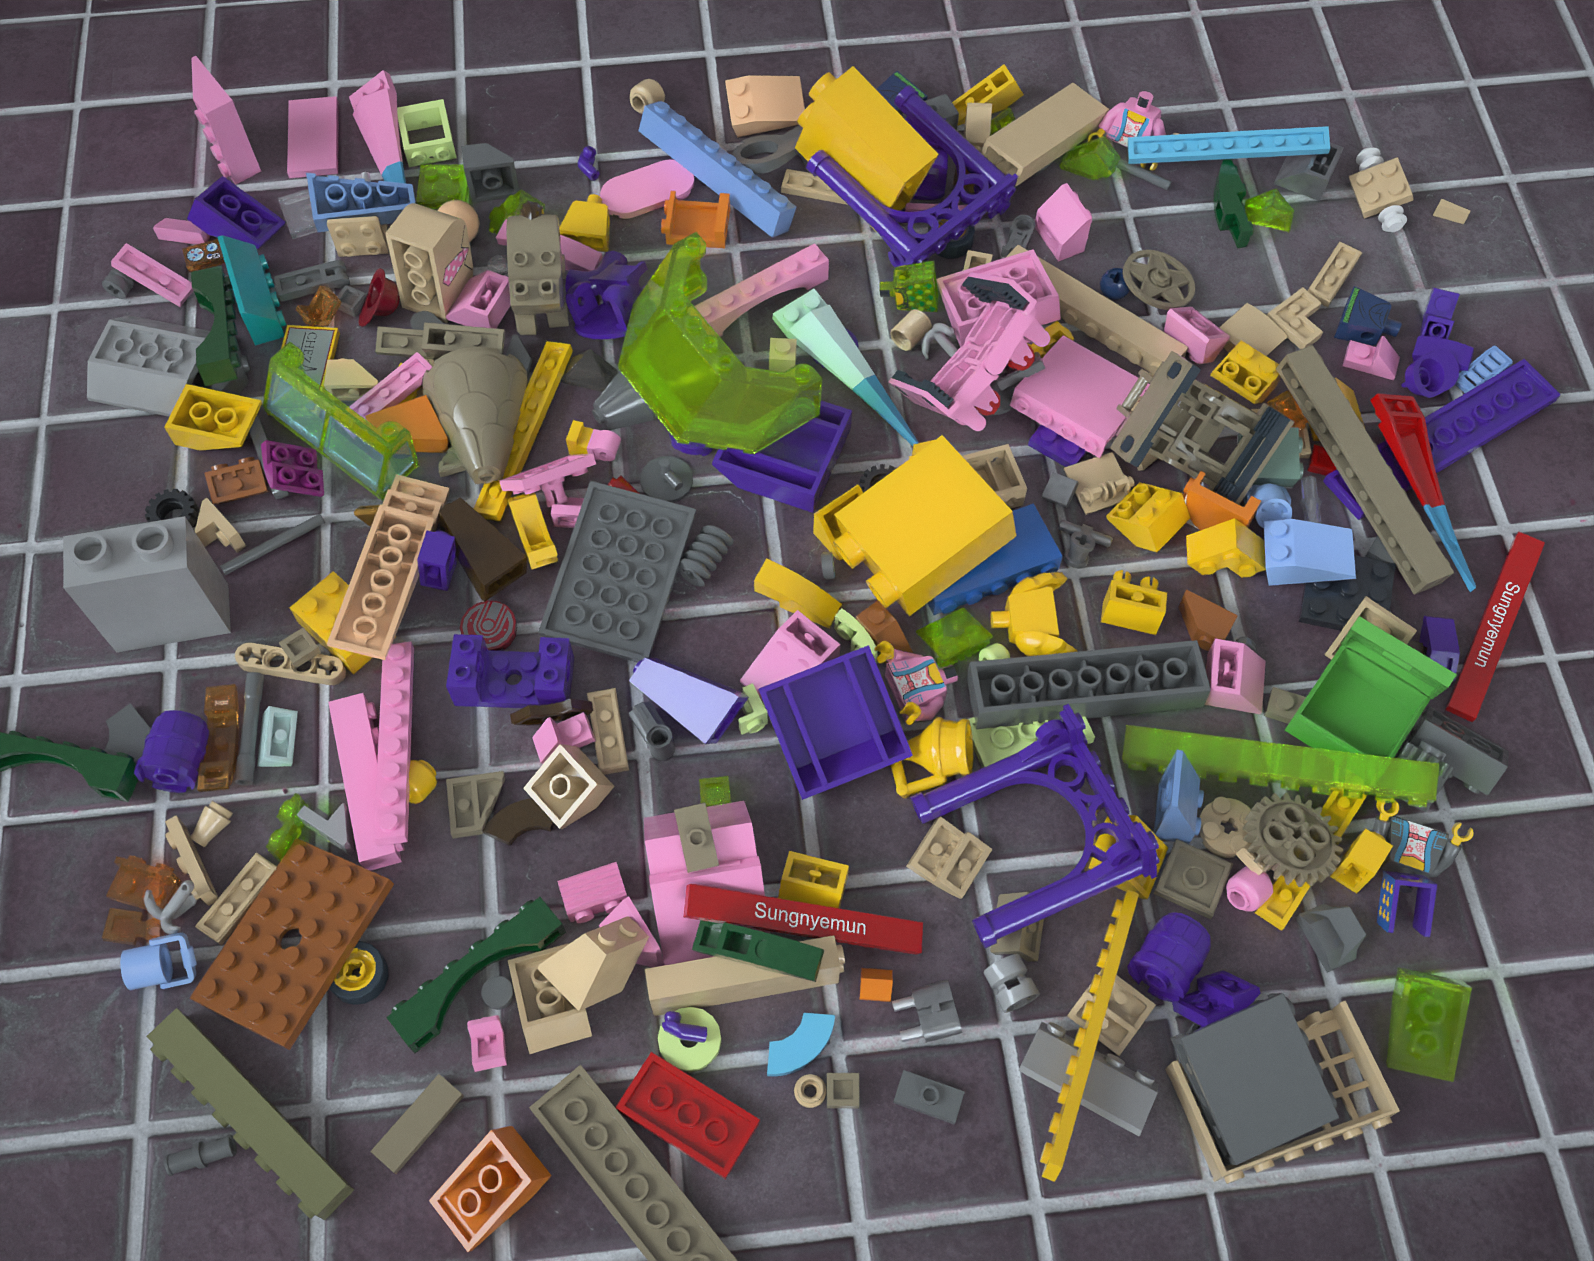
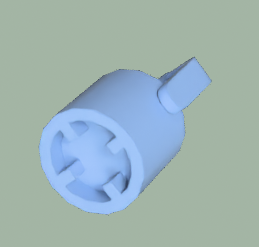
M1271 483L1252 485L1243 498L1245 505L1251 496L1261 500L1254 516L1262 528H1264V521L1285 520L1292 517L1291 498L1287 489L1283 486Z
M183 932L149 940L150 945L124 950L121 954L122 978L129 990L160 984L161 989L191 983L196 977L195 966L197 962L193 946H190L188 937ZM179 940L180 953L188 976L172 979V959L165 943Z

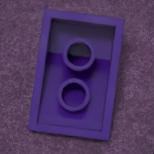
M224 176L195 198L187 220L208 235L215 237L223 235L253 244L257 249L265 244L286 223V221Z

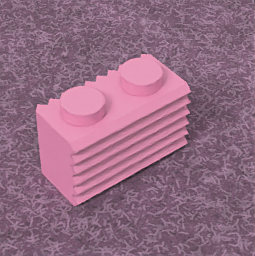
M617 862L557 881L570 922L584 923L594 918V914L604 912L605 910L606 913H611L623 899L627 898Z

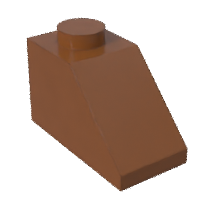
M1189 590L1185 591L1178 606L1191 641L1197 640L1199 647L1206 651L1210 650L1215 639H1226L1238 615Z
M878 600L856 616V620L865 628L876 646L882 641H887L896 650L913 653L897 620Z

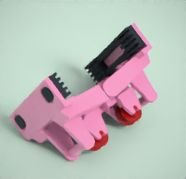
M971 272L962 286L966 287L971 294H975L974 296L979 298L978 300L982 301L986 307L965 338L964 345L957 350L931 381L924 379L923 382L912 379L906 372L897 370L889 380V383L913 403L945 415L960 425H967L975 431H981L986 426V420L981 414L992 415L1000 406V396L990 386L994 380L998 379L999 375L997 374H1000L1007 364L1009 367L1023 371L1028 369L1034 362L1035 354L1027 343L1033 342L1039 347H1044L1049 344L1050 335L1035 318L1037 313L1035 305L1037 301L1014 280Z

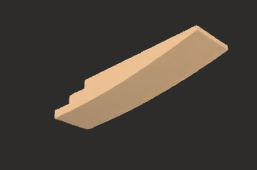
M396 474L391 489H388L383 504L379 505L329 636L327 646L386 660L419 577L417 558L426 531L436 532L439 524V510L446 504L449 496L448 487Z

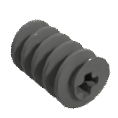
M710 525L703 526L700 534L695 537L694 542L688 547V551L683 554L678 572L687 582L703 587L705 583L702 579L708 580L711 577L709 571L716 570L715 563L722 561L720 554L725 555L728 552L726 546H732L734 543L733 539L720 528Z

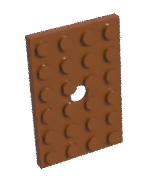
M296 838L190 996V999L290 1050L394 886V883L384 876ZM292 929H299L302 935L300 943L296 947L290 946L284 950L281 945L283 936Z

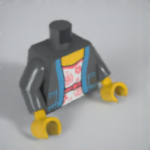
M1380 798L1376 803V807L1381 813L1375 819L1372 832L1379 833L1385 838L1386 842L1393 845L1381 865L1383 871L1425 875L1427 878L1438 877L1454 862L1462 848L1461 842L1468 841L1473 837V829L1471 827L1465 836H1458L1457 831L1462 824L1461 822L1453 825L1452 834L1454 836L1452 839H1448V833L1395 816L1399 811L1397 801L1393 800L1391 808L1387 811H1384L1386 801L1384 798ZM1400 885L1399 891L1410 893L1413 886Z

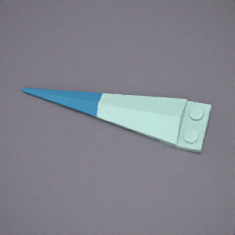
M815 289L773 313L772 319L787 338L797 339V345L853 390L912 446L919 443L832 307L825 303Z

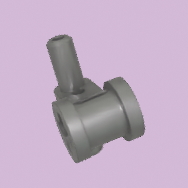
M1061 520L1058 527L1059 530L1072 534L1070 538L1071 547L1065 551L1064 561L1073 568L1080 569L1087 566L1089 561L1088 553L1094 549L1095 543L1110 547L1113 540L1112 537L1093 531V527L1085 524L1079 526Z

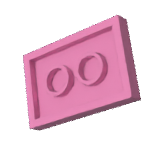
M593 454L568 455L502 479L499 482L502 491H513L514 494L523 492L530 494L542 489L547 507H552V504L558 503L560 505L568 501L563 488L564 476L572 474L574 477L588 472L587 467L596 465Z

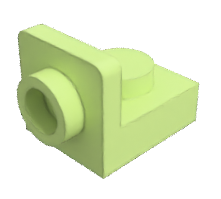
M750 684L742 688L743 693L749 698L742 707L746 716L738 719L741 734L748 732L756 733L768 724L767 710L754 685Z

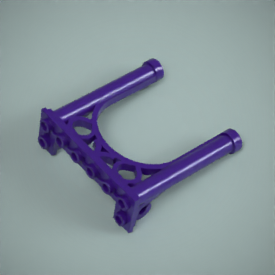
M908 85L899 92L894 105L950 155L957 169V184L944 201L932 208L916 212H903L886 207L876 200L824 150H819L810 158L806 169L813 176H818L878 232L891 249L888 252V257L895 268L901 266L908 268L910 265H914L913 268H910L914 272L907 274V280L910 281V274V277H912L911 275L916 276V279L910 282H917L920 280L918 276L925 274V264L930 256L934 253H941L948 242L952 239L957 240L967 227L975 226L986 212H988V217L992 219L998 213L1001 215L1009 208L1011 204L1009 201L1016 191L1015 185L1019 176L1016 174L1011 175L1010 173L1005 175L921 99L918 96V91L911 85ZM965 167L970 174H965ZM976 184L974 185L975 195L966 193L963 186ZM960 201L964 204H968L961 211L958 208V204ZM938 220H948L946 223H944L941 227L938 228ZM897 222L908 223L907 229L905 230ZM914 223H927L932 230L926 234H918L914 231L913 225ZM920 263L922 267H917L916 265ZM896 268L897 270H899V271H901V272H904V273H907L905 270H910V269ZM919 269H923L924 273L919 274V272L916 271H920Z
M1069 704L1064 705L1063 711L1059 712L1060 720H1050L1041 725L1035 734L1038 740L1021 751L925 794L920 792L910 797L920 822L924 824L1005 787L1023 783L1036 784L1052 789L1063 796L1075 808L1082 820L1086 833L1084 851L1080 861L1068 875L1052 884L972 919L974 928L985 949L997 944V940L1141 874L1144 878L1150 876L1151 879L1157 877L1159 858L1156 849L1159 848L1154 834L1151 831L1146 832L1141 822L1131 821L1128 816L1130 811L1125 800L1122 797L1117 798L1114 793L1115 785L1110 775L1102 773L1100 769L1101 762L1094 750L1090 752L1086 746L1088 743L1083 732L1086 726L1079 712L1074 714ZM1049 765L1048 775L1033 772ZM1061 766H1070L1074 768L1078 776L1071 782H1063L1055 778V773ZM1085 779L1095 795H1086L1079 790L1084 785ZM1102 809H1104L1112 824H1097L1096 817ZM1102 834L1114 836L1117 842L1106 852L1095 846L1097 837ZM1092 857L1102 862L1087 871Z

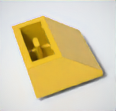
M1242 340L1210 375L1254 404L1262 403L1277 387L1281 378L1276 370L1279 365L1278 363Z
M1141 482L1106 515L1108 521L1135 546L1153 552H1158L1190 519L1182 493Z
M789 851L778 898L840 909L848 879L849 866Z

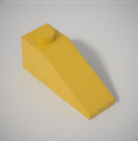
M1005 64L952 102L959 113L958 126L965 124L967 103H991L993 114L1006 109L1024 95Z

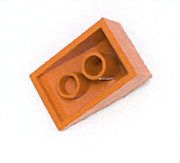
M513 1126L493 1129L429 1201L467 1252H471L525 1205L552 1175Z

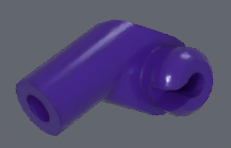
M586 146L579 156L578 167L591 181H595L600 175L599 171L593 166L596 159V150L592 146Z
M668 1011L665 1013V1021L662 1022L665 1032L681 1040L700 1043L706 1041L707 1027L680 1023L682 1016L678 1012Z

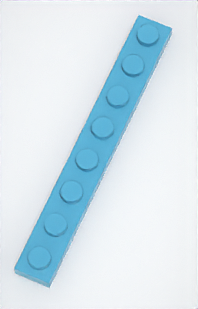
M1329 127L1128 137V164L1329 154Z

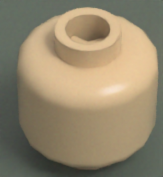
M652 79L641 81L630 91V103L633 109L640 114H643L645 105L658 101L664 102L665 100L663 88Z

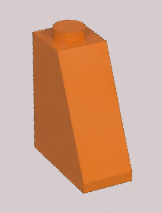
M426 395L365 415L366 426L363 427V432L368 442L373 441L377 451L444 453L448 450V438Z

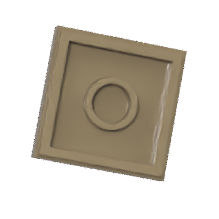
M1176 839L1153 894L1211 919L1215 913L1233 863Z

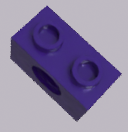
M426 531L417 558L420 585L448 591L457 563L454 536H450L443 531Z

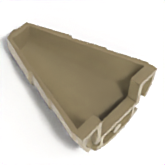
M469 347L449 352L435 360L434 366L430 370H426L422 379L423 396H427L448 440L452 444L454 454L475 485L487 484L503 479L514 444L513 435L519 420L520 408L528 383L527 371L520 360L511 354L508 356L500 354L498 349L489 347Z

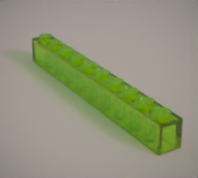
M1126 725L1122 761L1128 764L1129 769L1146 771V766L1157 767L1158 772L1164 774L1178 749L1184 751L1201 779H1206L1207 774L1218 775V780L1237 783V778L1249 779V784L1254 786L1268 787V782L1280 783L1281 789L1299 791V786L1312 788V793L1330 795L1331 790L1344 792L1343 797L1362 799L1363 794L1376 796L1375 801L1384 803H1395V799L1408 800L1407 805L1414 807H1427V803L1436 801L1439 763Z

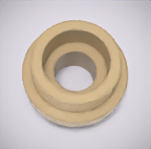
M804 1075L795 1084V1098L800 1105L806 1108L817 1107L826 1097V1085L816 1075ZM809 1086L816 1089L817 1093L813 1097H808L804 1093V1090Z

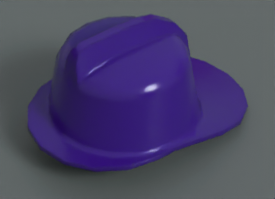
M1434 350L1421 356L1407 367L1405 382L1401 386L1408 388L1409 391L1418 396L1435 397L1455 385L1459 376L1458 362L1455 356L1448 350Z

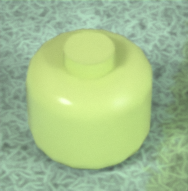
M998 643L982 649L979 653V661L1010 658L1009 651L1002 644Z

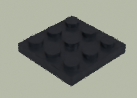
M1354 555L1356 579L1304 583L1299 622L1342 631L1366 596L1390 612L1396 564Z

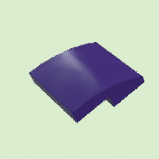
M1222 970L1197 978L1198 991L1186 994L1178 1002H1172L1174 1012L1204 1027L1247 1008L1261 994L1260 987Z

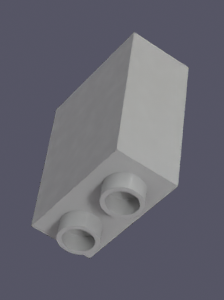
M185 516L63 536V588L116 653L231 633L228 583Z

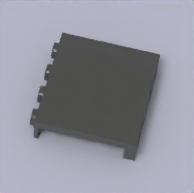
M1284 993L1269 994L1267 999L1195 1031L1180 1033L1171 1037V1041L1224 1163L1238 1165L1339 1118L1335 1109L1337 1108L1336 1100L1333 1094L1326 1089L1321 1078L1323 1076L1322 1068L1312 1058L1307 1047L1309 1046L1308 1037L1303 1029L1299 1028L1294 1017L1295 1008L1289 998L1285 997Z

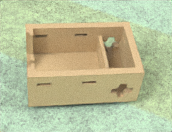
M1009 444L962 456L1010 509L1024 504L1027 486Z

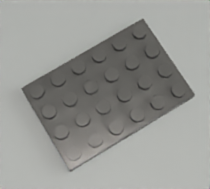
M590 481L538 631L539 636L569 638L571 645L637 663L645 657L650 658L677 576L680 560L683 557L694 523L696 509Z

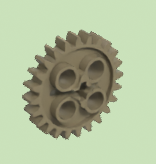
M1274 793L1270 799L1265 796L1260 803L1257 802L1245 818L1247 823L1244 825L1243 830L1248 833L1243 839L1246 842L1252 843L1247 851L1257 853L1258 856L1254 862L1259 863L1263 861L1265 863L1263 872L1272 869L1275 880L1282 875L1287 885L1295 879L1298 887H1301L1305 882L1310 886H1313L1317 881L1322 883L1337 869L1336 866L1341 862L1338 856L1343 852V849L1337 845L1342 841V838L1333 835L1338 830V827L1329 826L1328 822L1331 817H1322L1320 815L1322 812L1321 807L1315 810L1312 809L1311 800L1303 804L1301 803L1300 795L1291 800L1288 793H1284L1281 798Z

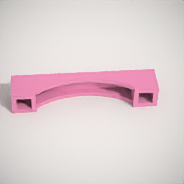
M814 243L686 310V314L697 322L713 341L723 336V331L737 318L764 300L795 288L805 287L809 290L828 280L829 259Z

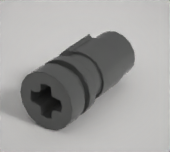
M133 246L135 249H137V250H139L140 252L144 253L145 255L149 256V255H148L144 250H142L141 248L136 247V246ZM112 269L109 275L102 281V286L112 296L124 299L130 292V289L133 288L134 279L117 269Z

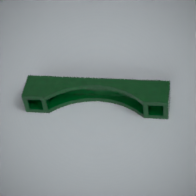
M222 265L191 272V282L201 308L214 315V323L209 334L196 348L197 368L205 386L238 379L237 368L241 367L236 352L239 351V345L235 337L238 335V331L234 322L237 318L233 307L235 299L232 293L233 288L229 274L225 275Z
M0 731V772L24 764H58L82 774L87 784L101 797L129 802L138 782V778L134 774L136 763L132 756L122 752H117L116 755L107 754L106 751L96 747H90L89 750L82 749L78 745L67 741L57 744L42 736H36L35 739L27 738L26 735L17 731H9V734Z
M541 897L535 901L530 900L519 909V913L511 920L506 919L499 923L492 935L485 940L480 939L469 948V953L464 957L448 963L441 975L434 980L430 979L424 982L418 988L417 994L408 1001H400L392 1008L391 1014L386 1018L414 1054L441 1033L444 1019L453 1000L477 973L507 957L545 950L566 933L561 921Z

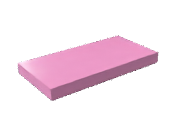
M336 96L289 100L287 159L289 178L307 177L306 173H314L316 176L338 174V100Z

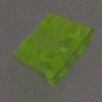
M964 607L916 630L917 635L939 656L936 658V662L940 668L953 665L958 662V659L960 661L965 660V655L971 657L972 654L986 648L990 644L989 639L993 638V635Z

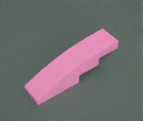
M507 219L496 236L498 244L507 246ZM560 235L561 252L565 255L566 270L592 271L597 269L603 257L602 253L578 241Z

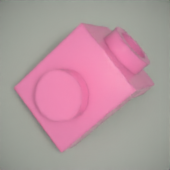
M495 1015L468 1021L467 1026L471 1037L474 1071L477 1072L507 1065L505 1034L499 1016Z

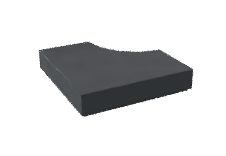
M130 703L106 720L109 728V741L104 751L112 755H116L117 752L128 754L134 758V762L137 764L138 759L142 757L145 738L151 728Z

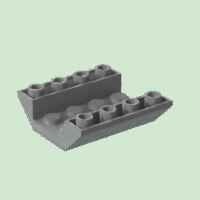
M130 315L109 319L88 359L87 399L93 402L170 417L185 385H192L198 372L196 348L204 341L210 331Z

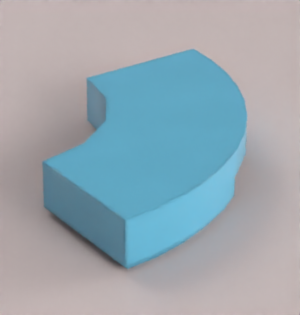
M804 1013L800 1026L791 1036L781 1041L770 1042L767 1076H783L799 1071L821 1054L831 1037L835 1015Z

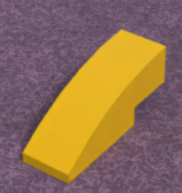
M767 558L754 580L755 592L778 601L780 608L792 613L798 610L809 620L829 629L835 620L836 614L842 607L839 601L814 583Z

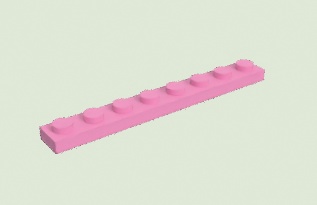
M411 641L392 644L386 660H382L374 841L377 846L408 842L409 768L414 647Z

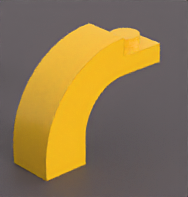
M535 492L508 498L507 500L531 569L557 562L558 554L548 533Z

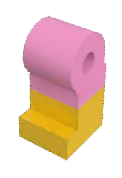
M573 420L566 442L570 455L593 454L595 460L613 461L616 457L621 438L612 431H600L584 427L583 422Z

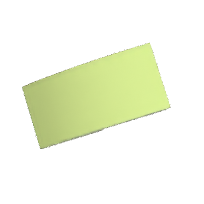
M841 608L835 616L834 629L843 639L851 640L850 652L869 645L877 663L878 651L874 650L876 647L874 641L865 628L853 616Z

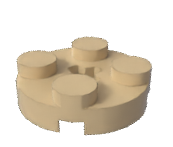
M1218 797L1213 802L1207 804L1199 816L1201 818L1200 836L1206 849L1219 857L1234 858L1242 847L1250 843L1243 839L1248 833L1243 830V827L1247 823L1245 818L1251 809L1239 800ZM1222 822H1230L1233 824L1235 831L1227 834L1224 832L1225 827L1220 824Z

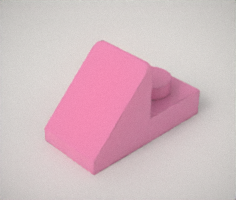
M1384 336L1381 337L1376 347L1350 340L1343 366L1394 380L1400 357Z
M584 712L558 724L549 717L532 737L542 764L545 763L559 744L581 748L596 741L588 717Z

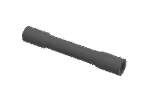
M250 672L246 675L240 752L237 757L235 783L243 786L252 785L254 780L255 746L259 708L264 685V675L258 672Z

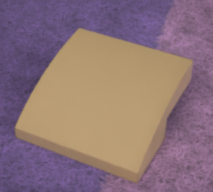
M1248 303L1219 327L1230 336V339L1224 346L1228 353L1242 340L1267 356L1288 337L1273 320Z
M940 816L936 818L906 867L940 889L962 899L992 849L970 832L964 834Z
M1116 975L1098 1040L1120 1056L1156 1004ZM1090 986L1067 1015L1082 1028H1085L1087 1021L1081 1019L1087 1000L1092 1001L1094 996L1093 993L1089 992Z

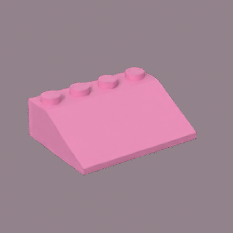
M197 56L191 58L193 100L197 107V110L194 112L199 122L205 125L202 131L207 140L213 144L210 149L215 158L221 162L218 164L221 173L225 178L230 177L236 185L261 172V169L233 100Z
M1034 249L936 279L960 347L964 345L965 338L986 307L982 301L978 300L979 298L974 296L975 294H971L966 287L962 286L971 272L1014 280L1037 301L1035 305L1037 311L1035 318L1040 325L1061 320L1059 295Z

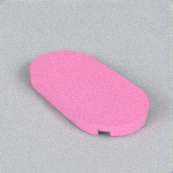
M663 160L610 179L603 185L600 197L602 198V204L608 206L610 215H619V218L629 219L664 207L665 199L669 200L671 191H676L677 200L687 198L694 187V175L675 160Z

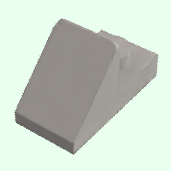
M342 803L331 817L318 808L312 811L305 805L297 814L301 822L351 856L354 852L353 830L349 809L345 803Z

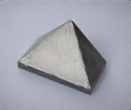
M589 349L569 359L560 381L564 384L603 392L618 373V370Z

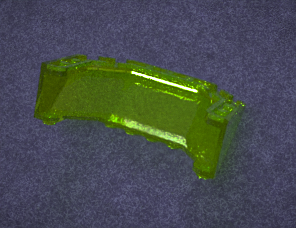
M695 232L672 246L634 302L618 369L678 443L689 444V442L705 444V447L726 450L728 447L741 449L743 453L755 454L820 415L822 377L808 364H798L785 372L745 367L690 302L704 294L708 287L707 276L702 271L700 259L706 254V243Z

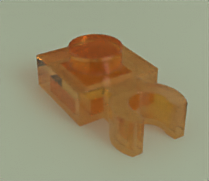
M110 908L102 939L107 942L136 946L137 938L143 937L149 943V940L159 937L150 935L149 931L153 927L161 928L160 920L151 918L143 922L144 915L142 912Z

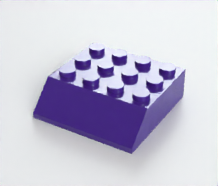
M752 379L712 461V465L740 489L814 513L851 430L852 410Z
M869 645L758 689L802 800L913 756Z

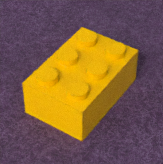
M333 571L294 603L290 610L297 622L334 657L339 658L343 665L354 675L373 657L327 646L329 636L349 587Z

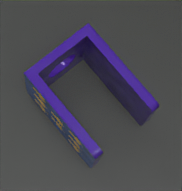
M1383 871L1377 924L1388 933L1394 932L1400 885L1414 886L1418 888L1413 928L1424 937H1430L1437 884L1425 875Z

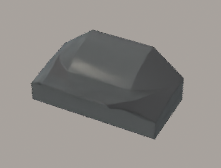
M1322 904L1295 917L1327 973L1356 960L1357 950L1365 939L1366 933L1349 906L1331 907Z

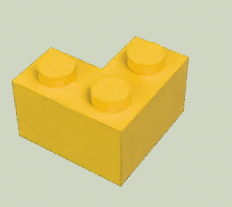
M1235 518L1186 536L1187 563L1202 575L1213 574L1217 570L1228 567L1243 578L1251 577L1258 572L1266 570L1265 541Z

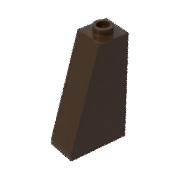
M461 497L452 503H447L439 510L440 529L455 537L456 557L479 597L484 602L527 573V556Z

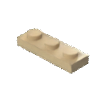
M177 816L166 820L165 823L169 829V832L165 834L173 849H178L180 857L176 860L184 874L188 873L194 883V889L191 892L196 900L201 898L208 906L215 903L219 897L193 840L190 839L191 835L186 825Z

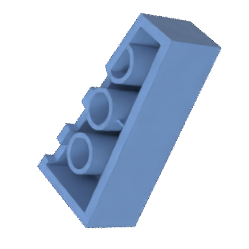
M306 173L312 215L317 232L329 231L327 227L328 219L377 216L381 225L392 224L407 205L416 203L412 184L378 181L377 183L368 182L360 178L349 180L340 179L339 176L333 175L322 177L316 176L314 173Z

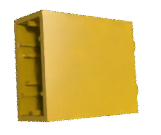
M854 66L837 79L830 72L826 73L814 84L809 92V96L814 102L801 113L797 120V123L803 130L795 149L807 161L819 150H824L881 204L891 209L902 211L906 204L911 202L939 154Z
M943 435L834 514L842 535L834 540L833 544L840 556L852 569L861 562H864L874 574L866 580V583L876 599L885 608L897 601L909 616L1016 537L1013 511Z

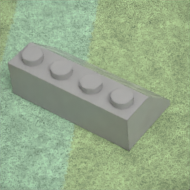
M1041 1022L1018 1071L1059 1093L1062 1084H1068L1070 1080V1075L1065 1074L1071 1055L1076 1056L1078 1052V1047L1073 1046L1075 1039L1066 1035V1030L1052 1022H1049L1048 1025ZM1095 1050L1080 1105L1140 1136L1157 1096L1159 1084L1155 1083V1078L1147 1072L1139 1069L1135 1072L1125 1067V1062L1119 1057L1109 1053L1105 1056Z

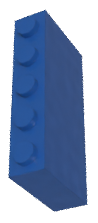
M1034 503L1013 511L1016 537L928 602L933 615L950 613L961 605L967 603L969 605L975 604L983 597L992 594L1000 595L1008 588L1016 586L1018 582L1026 577H1035L1043 572L1052 573L1059 570L1063 556Z

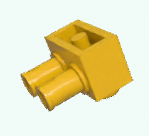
M1123 570L1116 571L1113 574V580H1111L1103 601L1101 622L1156 635L1166 613L1167 592L1157 590L1159 582L1154 577L1152 579V586L1150 585L1151 577L1149 576L1144 577L1140 582V586L1130 584L1131 574L1128 571L1125 572V579H1122Z

